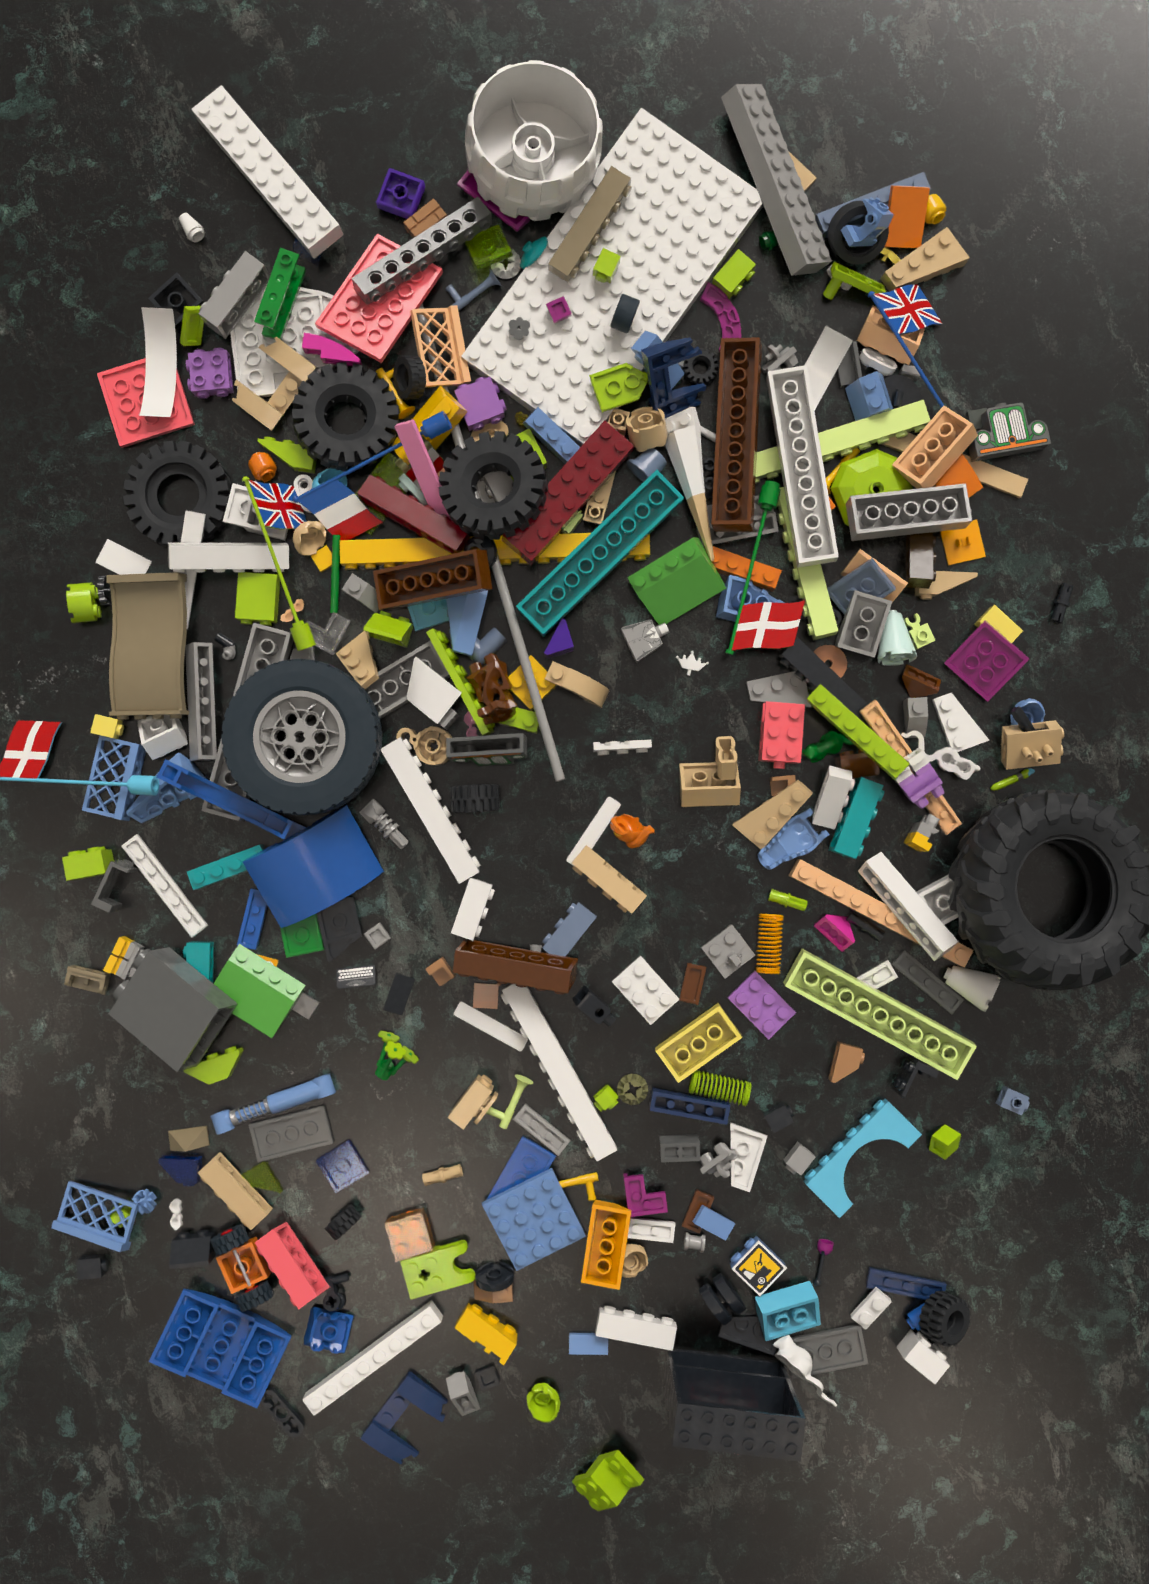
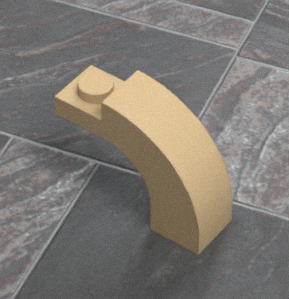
M554 661L545 677V680L577 694L585 701L602 708L609 693V689L599 682Z

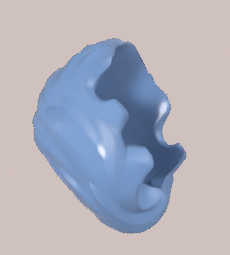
M1028 698L1015 705V707L1020 706L1031 723L1044 721L1045 710L1039 701ZM1011 715V725H1018Z

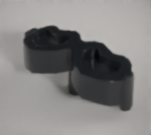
M107 575L98 577L97 589L101 605H110L105 595V592H111L110 588H105Z

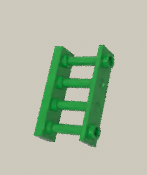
M283 248L279 250L254 320L255 323L264 326L261 334L275 340V337H278L280 340L283 338L306 273L305 267L296 265L300 255Z

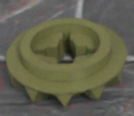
M628 1074L620 1079L617 1093L619 1098L626 1104H640L647 1096L648 1085L640 1075ZM629 1082L634 1087H639L636 1090V1097L631 1092H627L630 1089Z

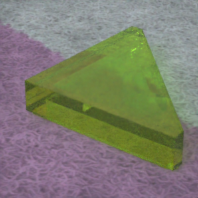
M262 1161L241 1174L252 1187L278 1193L283 1192L282 1187L266 1161Z

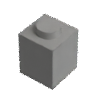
M797 1141L783 1160L787 1164L785 1167L791 1173L795 1174L797 1172L802 1175L815 1159V1156Z

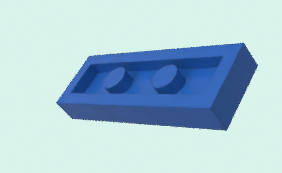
M250 889L237 946L241 944L246 948L257 950L268 907L260 891L257 889Z

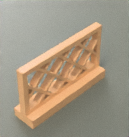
M458 306L412 309L410 313L417 352L425 366V387H439L440 385L458 387L462 384L470 383L468 362L461 357L465 352ZM422 314L428 319L424 326L418 321L417 315ZM436 314H443L444 323L442 325L433 318ZM430 322L439 329L435 335L426 328ZM441 331L447 336L448 341L446 344L437 338ZM423 332L431 338L428 345L421 340ZM433 341L442 347L438 354L430 348ZM444 350L450 354L451 360L449 363L441 357ZM426 351L435 357L431 364L425 360L424 354ZM437 360L445 366L442 373L433 367ZM448 369L454 374L455 380L450 381L444 376ZM430 370L438 376V379L434 382H429L428 372Z

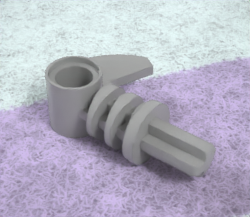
M372 799L360 811V814L370 824L375 822L374 826L376 828L380 827L379 832L384 831L383 837L385 839L389 837L400 849L404 848L409 841L398 830L399 825L397 823L393 825V820L391 818L388 820L387 814L383 815L385 809L375 799Z

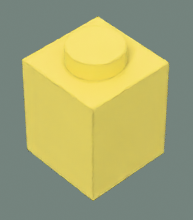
M95 714L90 733L119 739L124 730L123 721Z

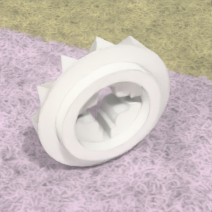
M506 247L501 250L498 249L492 255L491 269L499 278L510 279L520 271L521 259L514 249L511 250ZM505 256H507L508 262H511L508 264L507 270L500 263L504 261Z

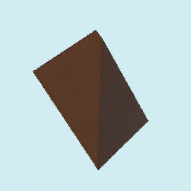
M908 664L904 667L902 679L910 698L938 693L941 683L940 679Z

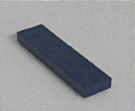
M869 1267L865 1286L869 1289L877 1287L884 1292L926 1300L936 1291L945 1292L947 1284L941 1281Z

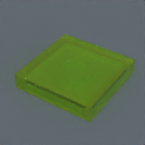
M499 224L479 232L472 240L465 242L477 270L513 256Z

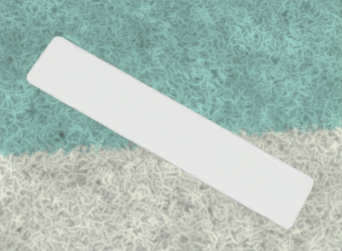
M611 797L606 799L568 856L567 862L572 864V861L586 845L591 849L594 847L611 821V818L621 806L619 802Z
M463 1002L458 1004L454 1015L518 1051H522L528 1041V1038L525 1039L520 1033Z

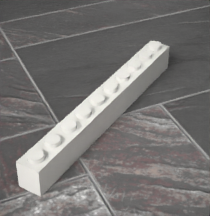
M510 984L502 989L503 994H501L506 1005L510 1004L512 1008L510 1013L514 1021L520 1022L522 1026L520 1031L523 1037L530 1040V1050L534 1056L538 1055L540 1058L539 1066L543 1073L547 1072L550 1076L548 1082L553 1090L557 1089L560 1095L557 1098L562 1107H567L569 1111L567 1116L572 1124L576 1123L579 1129L576 1132L580 1140L586 1141L588 1145L586 1150L589 1156L599 1161L617 1151L615 1142L528 986L518 987L516 984Z

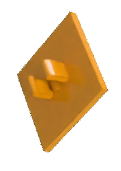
M973 520L965 529L940 531L948 566L986 557L977 520Z

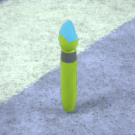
M1032 768L1024 769L1021 773L993 784L991 790L996 791L1023 778H1028L1035 770Z

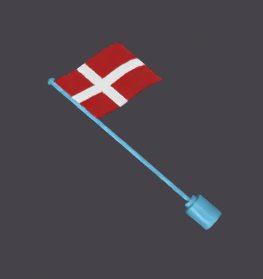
M18 720L11 732L4 758L0 764L1 781L127 786L132 795L155 796L159 791V779L157 776L132 775L127 783L39 778L48 760L54 737L62 722Z

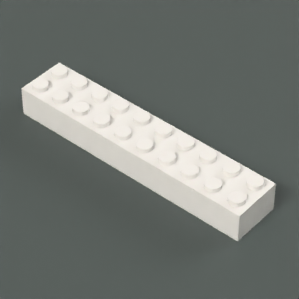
M222 85L192 108L199 123L313 258H316L344 235L338 222Z
M807 365L768 371L766 381L797 568L836 562L839 556Z

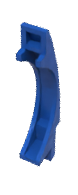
M166 759L157 775V778L243 818L282 839H287L306 828Z

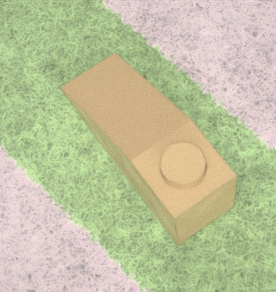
M936 571V580L931 583L930 588H915V596H921L920 599L931 600L932 597L978 577V573Z

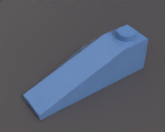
M733 575L728 576L725 583L727 589L723 590L720 595L716 617L736 621L746 582L745 578ZM749 582L744 605L762 602L785 603L769 595L766 590L753 585V582Z
M488 590L446 599L453 652L472 656Z
M178 752L169 760L205 778L193 761H190ZM159 779L157 795H140L126 813L136 821L143 823L162 814L163 810L171 806L175 808L180 805L179 802L188 798L191 800L197 796Z

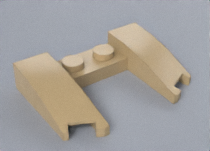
M275 337V343L267 347L261 344L258 347L289 371L269 401H265L237 379L234 383V386H238L237 398H232L233 402L271 431L293 402L295 394L298 395V387L302 381L307 382L308 375L317 368L278 337Z

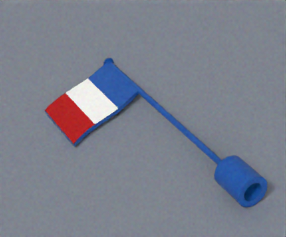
M441 411L422 421L423 426L420 427V435L433 439L452 429L451 422L446 413ZM400 442L298 497L294 496L293 501L302 504L312 512L332 535H341L340 540H350L383 523L384 521L375 516L358 496L338 479L403 446Z

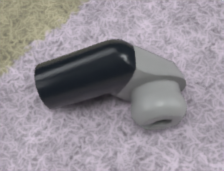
M218 633L214 640L223 646V658L225 660L233 659L236 654L235 643L223 634Z

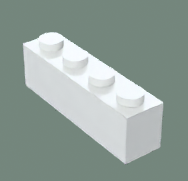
M604 1306V1308H599L595 1336L673 1351L677 1325L673 1319L668 1317L659 1319L654 1318L652 1314L648 1313L638 1315L632 1310L617 1311L612 1306Z

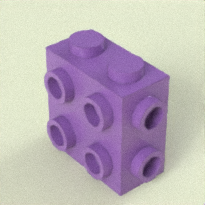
M214 348L213 351L194 350V353H188L186 369L190 372V379H187L189 391L198 398H208L209 395L225 397L229 393H234L231 356L227 350H224V348Z
M480 377L475 380V383L469 385L465 383L454 390L457 401L468 411L464 419L469 431H479L484 428V425L489 423L497 424L502 421V418H505L504 411L507 410L503 399L499 400L497 395L500 392L496 382H492L491 377Z

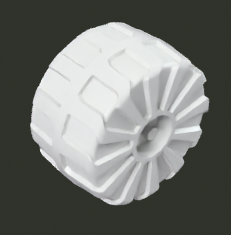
M537 60L504 66L498 69L486 83H482L474 94L472 110L468 114L465 130V151L468 171L474 174L478 185V193L485 201L491 200L500 207V211L505 215L516 218L518 215L528 216L534 221L550 219L551 214L557 212L565 213L569 207L574 205L580 199L584 189L593 181L601 157L603 125L598 115L597 101L593 93L568 69Z

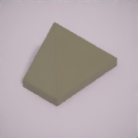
M208 1126L168 1131L171 1151L186 1152L210 1145Z

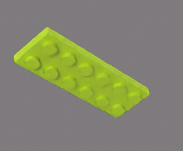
M434 628L427 631V635L456 688L462 692L461 697L481 734L490 735L494 733L493 727H495V724L485 725L483 718L477 714V710L485 707V705L479 703V700L476 698L474 688L466 679V676H468L466 670L457 663L458 656L456 652H453L447 644L449 642L447 635Z

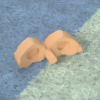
M297 599L293 604L295 611H303L304 601ZM291 608L281 615L280 620L282 622L293 621L294 617Z

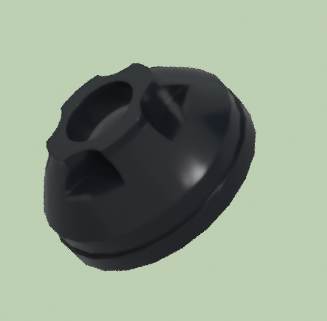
M487 536L484 539L470 538L465 544L464 551L472 550L474 547H478L480 550H487L490 569L497 559L498 551L495 542Z

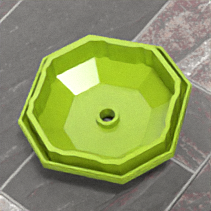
M875 449L840 464L830 489L845 525L849 526L846 502L850 496L875 493L873 491L875 486L879 488L878 493L913 489L912 485L892 466L897 457Z

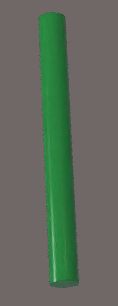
M333 535L330 613H338L341 535Z

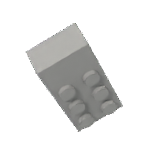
M245 251L231 271L228 270L225 273L222 283L213 289L210 299L201 305L198 314L202 320L224 339L227 338L268 283L270 275L265 265Z

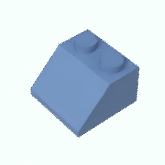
M878 371L857 379L845 388L855 421L893 409L883 375Z

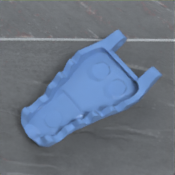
M811 808L788 820L770 843L759 851L758 859L766 869L771 870L783 862L811 852L830 835L827 830L818 834L807 819V817L813 814Z

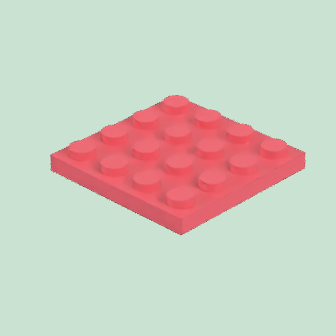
M146 358L97 373L121 448L195 425L177 369L171 417L139 416L144 395Z

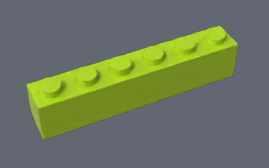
M821 684L807 698V702L894 780L909 766L910 763Z

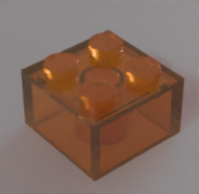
M424 1207L386 1219L384 1226L395 1262L434 1249L435 1243Z

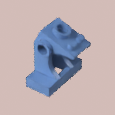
M872 197L870 199H862L867 209L866 222L863 225H846L841 229L849 247L873 246L877 242L876 237L889 227L894 214L888 210L889 207L886 204L879 202L880 199L878 197L875 199Z

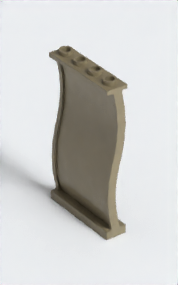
M173 572L107 575V583L110 584L113 613L109 662V688L112 711L109 712V716H117V719H129V716H134V719H146V715H152V719H164V715H170V719H182V715H189V711L186 710L184 694V656L187 633L185 582H187V574Z

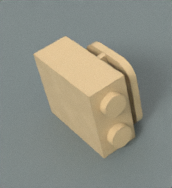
M478 1074L450 1111L448 1118L463 1130L473 1117H475L473 1123L477 1125L497 1099L498 1093L496 1091L490 1095L494 1087L491 1084L493 1081L486 1075L480 1076Z

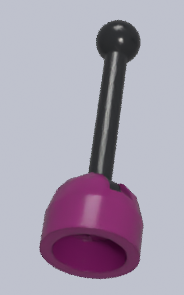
M827 1239L818 1240L817 1248L821 1254L817 1278L814 1280L816 1287L821 1286L820 1278L825 1255H829L834 1246V1243Z

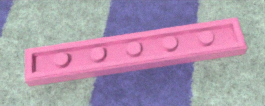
M414 419L396 424L395 429L427 504L440 515L445 514L450 518L439 494V487H441L439 477Z

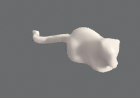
M913 730L907 734L901 733L905 738L911 735L917 736L918 748L925 753L924 737L919 731ZM944 747L932 755L925 753L929 762L937 760L942 770L954 772L958 777L965 780L969 779L974 772L980 771V766L975 765L971 760L960 757L958 752L951 747Z
M789 1335L778 1339L773 1344L774 1347L779 1349L775 1357L784 1363L792 1373L812 1383L817 1388L818 1396L836 1407L835 1401L829 1399L823 1393V1384L818 1379L811 1377L812 1358L805 1349L797 1346Z

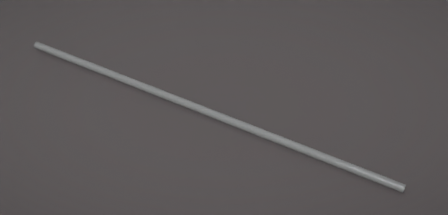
M423 303L421 304L419 309H424ZM422 314L417 315L418 321L424 326L428 321L427 318ZM423 332L424 343L428 345L431 338ZM433 341L430 348L437 353L435 343ZM427 351V354H428V357H429V360H430V364H431V363L433 362V360L435 359V357H433V356ZM437 360L433 367L442 373L441 363ZM433 373L435 380H437L438 376L435 373ZM442 386L449 393L448 387ZM458 423L451 431L455 447L459 445L463 449L465 448V443ZM476 485L477 491H475V497L477 499H481L478 487ZM497 553V559L492 566V571L556 782L565 779Z

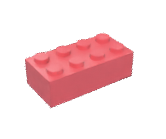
M287 1222L272 1229L255 1242L257 1251L261 1256H264L268 1262V1268L276 1274L280 1286L287 1291L291 1303L297 1306L298 1310L330 1288Z

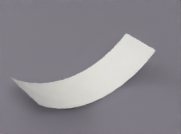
M141 307L145 331L146 371L144 395L139 416L171 417L177 369L173 309Z
M825 326L805 363L808 369L814 411L853 340Z

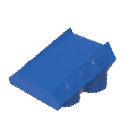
M312 1307L304 1336V1345L310 1346L313 1351L319 1352L325 1349L330 1350L332 1353L344 1354L353 1315Z

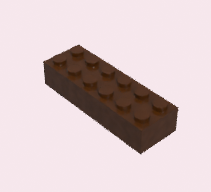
M473 549L373 571L379 610H394L492 590L487 550Z
M464 939L455 950L453 973H458L462 977L474 976L479 980H496L500 984L512 983L518 987H534L538 991L551 990L556 994L563 995L569 993L576 981L578 959Z

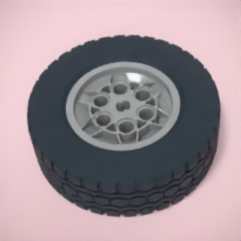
M311 659L279 661L260 669L253 676L251 675L238 688L235 696L229 702V708L226 709L224 715L225 721L222 724L223 734H221L224 758H226L225 762L238 786L260 805L273 811L291 815L325 813L343 806L356 797L372 778L378 765L382 748V727L379 714L366 690L342 670L327 663ZM291 714H295L297 717V721L293 725L288 723V717ZM311 715H315L317 718V722L313 726L308 724V718ZM280 731L286 733V738L282 742L277 739V734ZM304 732L305 740L300 742L301 738L299 735ZM320 733H324L326 736V741L322 744L317 742V736ZM292 748L295 751V756L289 760L286 757V752ZM312 749L315 752V757L309 761L306 758V752Z

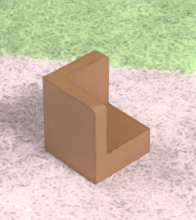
M795 775L770 777L771 796L774 797L777 793L796 781Z
M441 957L426 968L428 974L433 976L439 986H442L456 976L444 957Z

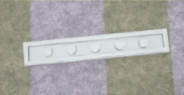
M185 511L181 543H202L206 514ZM185 569V572H180L187 574V582H185L187 629L189 627L197 572H193V569Z
M138 834L121 846L191 938L208 926Z

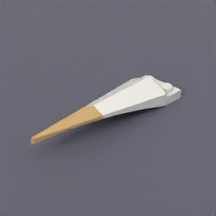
M689 407L665 419L668 434L665 446L709 559L714 561L703 477L701 427L696 408Z

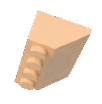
M943 406L892 466L915 488L933 487L978 436L973 423Z

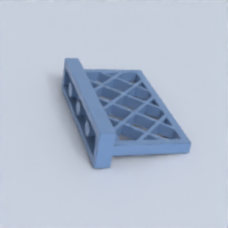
M100 735L89 781H96L100 778L102 781L107 782L103 775L112 771L116 779L111 782L127 783L132 775L141 774L146 750L140 744ZM104 741H110L113 749L107 753L103 749ZM125 745L130 746L129 754L123 758L119 749ZM116 752L120 760L112 765L108 756ZM105 759L109 768L101 772L99 762ZM122 763L125 771L119 776L114 768ZM94 785L87 786L82 811L130 821V816L126 812L134 803L135 795L130 793L127 786H120V792L116 795L112 792L111 786L104 785L98 791ZM107 789L111 798L103 802L99 794ZM96 797L100 805L95 809L89 808L90 800ZM112 801L116 805L114 814L109 813L106 805Z
M68 1181L58 1218L53 1220L51 1228L118 1252L129 1250L131 1245L129 1238L139 1204L73 1181ZM73 1187L77 1188L81 1195L76 1200L71 1195ZM90 1194H94L98 1201L93 1206L90 1205L87 1196ZM83 1199L87 1209L80 1213L75 1203ZM107 1200H112L115 1209L110 1212L107 1211L104 1204ZM100 1205L104 1215L97 1219L92 1209ZM70 1206L75 1213V1216L72 1218L65 1217L66 1210ZM124 1206L132 1207L130 1216L127 1218L124 1217L121 1210ZM117 1211L121 1221L114 1225L110 1214ZM87 1212L92 1219V1222L89 1224H85L81 1215ZM103 1218H106L110 1227L106 1230H102L98 1223ZM120 1224H123L125 1228L124 1237L119 1236L115 1229Z

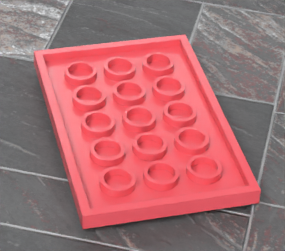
M376 234L315 325L318 329L382 363L411 321L410 311L412 309H419L442 275L443 269L432 263L424 271H419L410 280L399 284L393 291L381 296L378 301L366 305L354 290L352 277L400 247V245Z

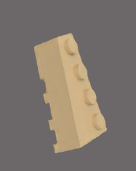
M946 227L886 270L880 280L890 292L905 285L928 281L935 276L963 267L970 257L948 227Z

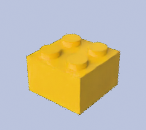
M530 655L531 667L541 700H543L557 685L545 680L547 671ZM520 665L508 677L512 684L510 691L532 711L534 707Z

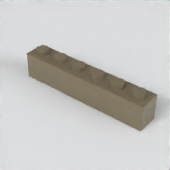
M613 166L609 168L549 261L548 270L566 282H569L571 277L573 279L576 277L580 269L578 266L582 261L585 262L590 254L589 249L592 245L595 246L601 237L599 234L602 229L606 230L609 226L611 215L613 213L616 214L622 204L620 201L623 197L629 195L632 189L629 176Z

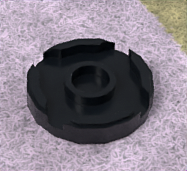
M493 1262L486 1263L476 1271V1285L480 1289L489 1292L504 1290L514 1281L513 1268L504 1262H498V1264H493Z

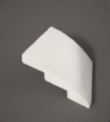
M415 657L406 699L438 724L462 692L419 658Z

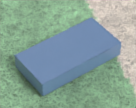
M704 1205L700 1207L692 1221L694 1224L725 1241L735 1225L730 1219Z
M569 1333V1354L608 1355V1338L595 1336V1333Z

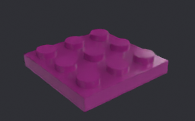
M984 620L944 664L988 702L1019 671L1029 658L989 622Z

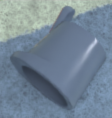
M654 448L647 449L635 460L629 459L626 462L628 468L642 482L656 470L661 472L667 465L665 458Z

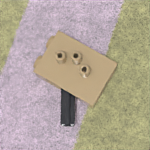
M1020 706L1014 707L1011 715L1018 725L1002 726L1001 762L1006 770L1060 764L1061 756H1063V746L1061 745V740L1064 738L1063 728L1060 727L1056 720L1031 723Z

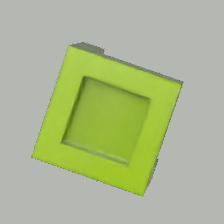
M943 1125L932 1135L929 1150L946 1160L958 1149L961 1134L949 1126Z

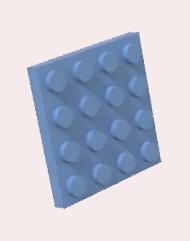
M552 1168L482 1202V1206L516 1271L586 1237V1233Z

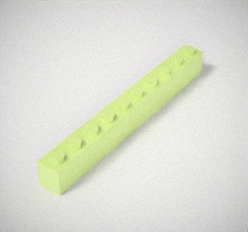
M924 400L818 433L823 462L834 459V456L841 454V456L851 454L855 448L864 450L876 442L878 444L886 443L889 441V438L894 436L897 439L908 435L907 432L914 430L915 433L921 432L930 422ZM778 447L757 452L755 484L759 483L762 478L773 479L778 477V473H781Z

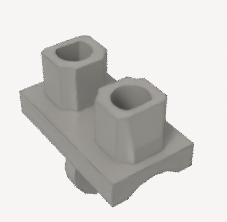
M780 344L776 348L773 345L768 346L767 350L769 353L765 356V359L769 362L761 368L763 373L780 370L779 365L783 362L787 368L795 366L798 360L794 354L797 352L794 346L791 348L786 347L783 351H781L783 347Z
M719 1143L714 1147L718 1155L716 1158H713L709 1152L700 1157L703 1166L700 1168L702 1174L706 1172L708 1174L714 1173L715 1177L721 1175L727 1178L730 1176L729 1169L732 1167L729 1161L736 1157L737 1153L735 1150H730L725 1143Z

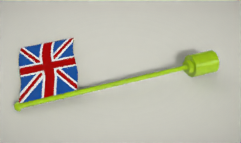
M245 476L242 478V482H245L295 619V623H292L293 627L290 628L297 651L312 647L316 643L308 622L304 623L303 620L299 621L265 528L296 529L300 524L307 522L300 503L293 501L294 496L298 497L295 487L283 483H260L251 481L249 477Z

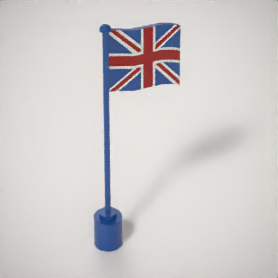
M918 284L905 285L885 293L874 294V291H870L868 298L871 297L942 408L944 404L900 337V334L913 333L930 325H941V320Z

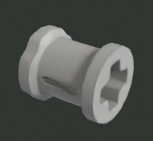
M686 1232L684 1250H700V1253H703L706 1236L689 1235Z

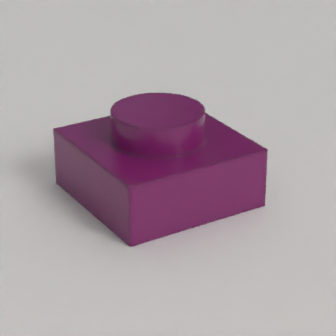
M564 296L546 304L554 324L572 316Z

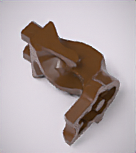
M490 653L484 657L486 666L482 667L479 662L469 666L471 675L467 677V680L476 692L479 703L487 705L477 710L478 716L483 718L485 725L509 720L516 714V708L518 707L509 691L512 689V684L507 675L506 663L499 661L496 654ZM499 694V700L493 701L494 695Z

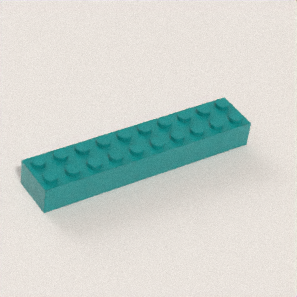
M656 470L516 606V609L544 637L683 502L684 497Z

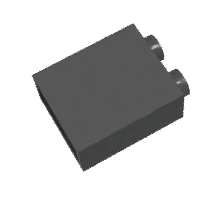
M170 947L156 950L145 949L133 962V967L136 971L132 978L122 982L114 991L112 997L116 1000V1003L108 1014L176 1072L196 1067L238 1004Z

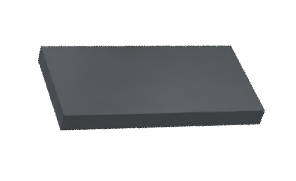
M325 1105L249 1124L258 1162L334 1143Z
M859 1324L791 1337L797 1346L805 1349L812 1358L811 1375L868 1364L862 1329ZM790 1371L792 1379L800 1378Z

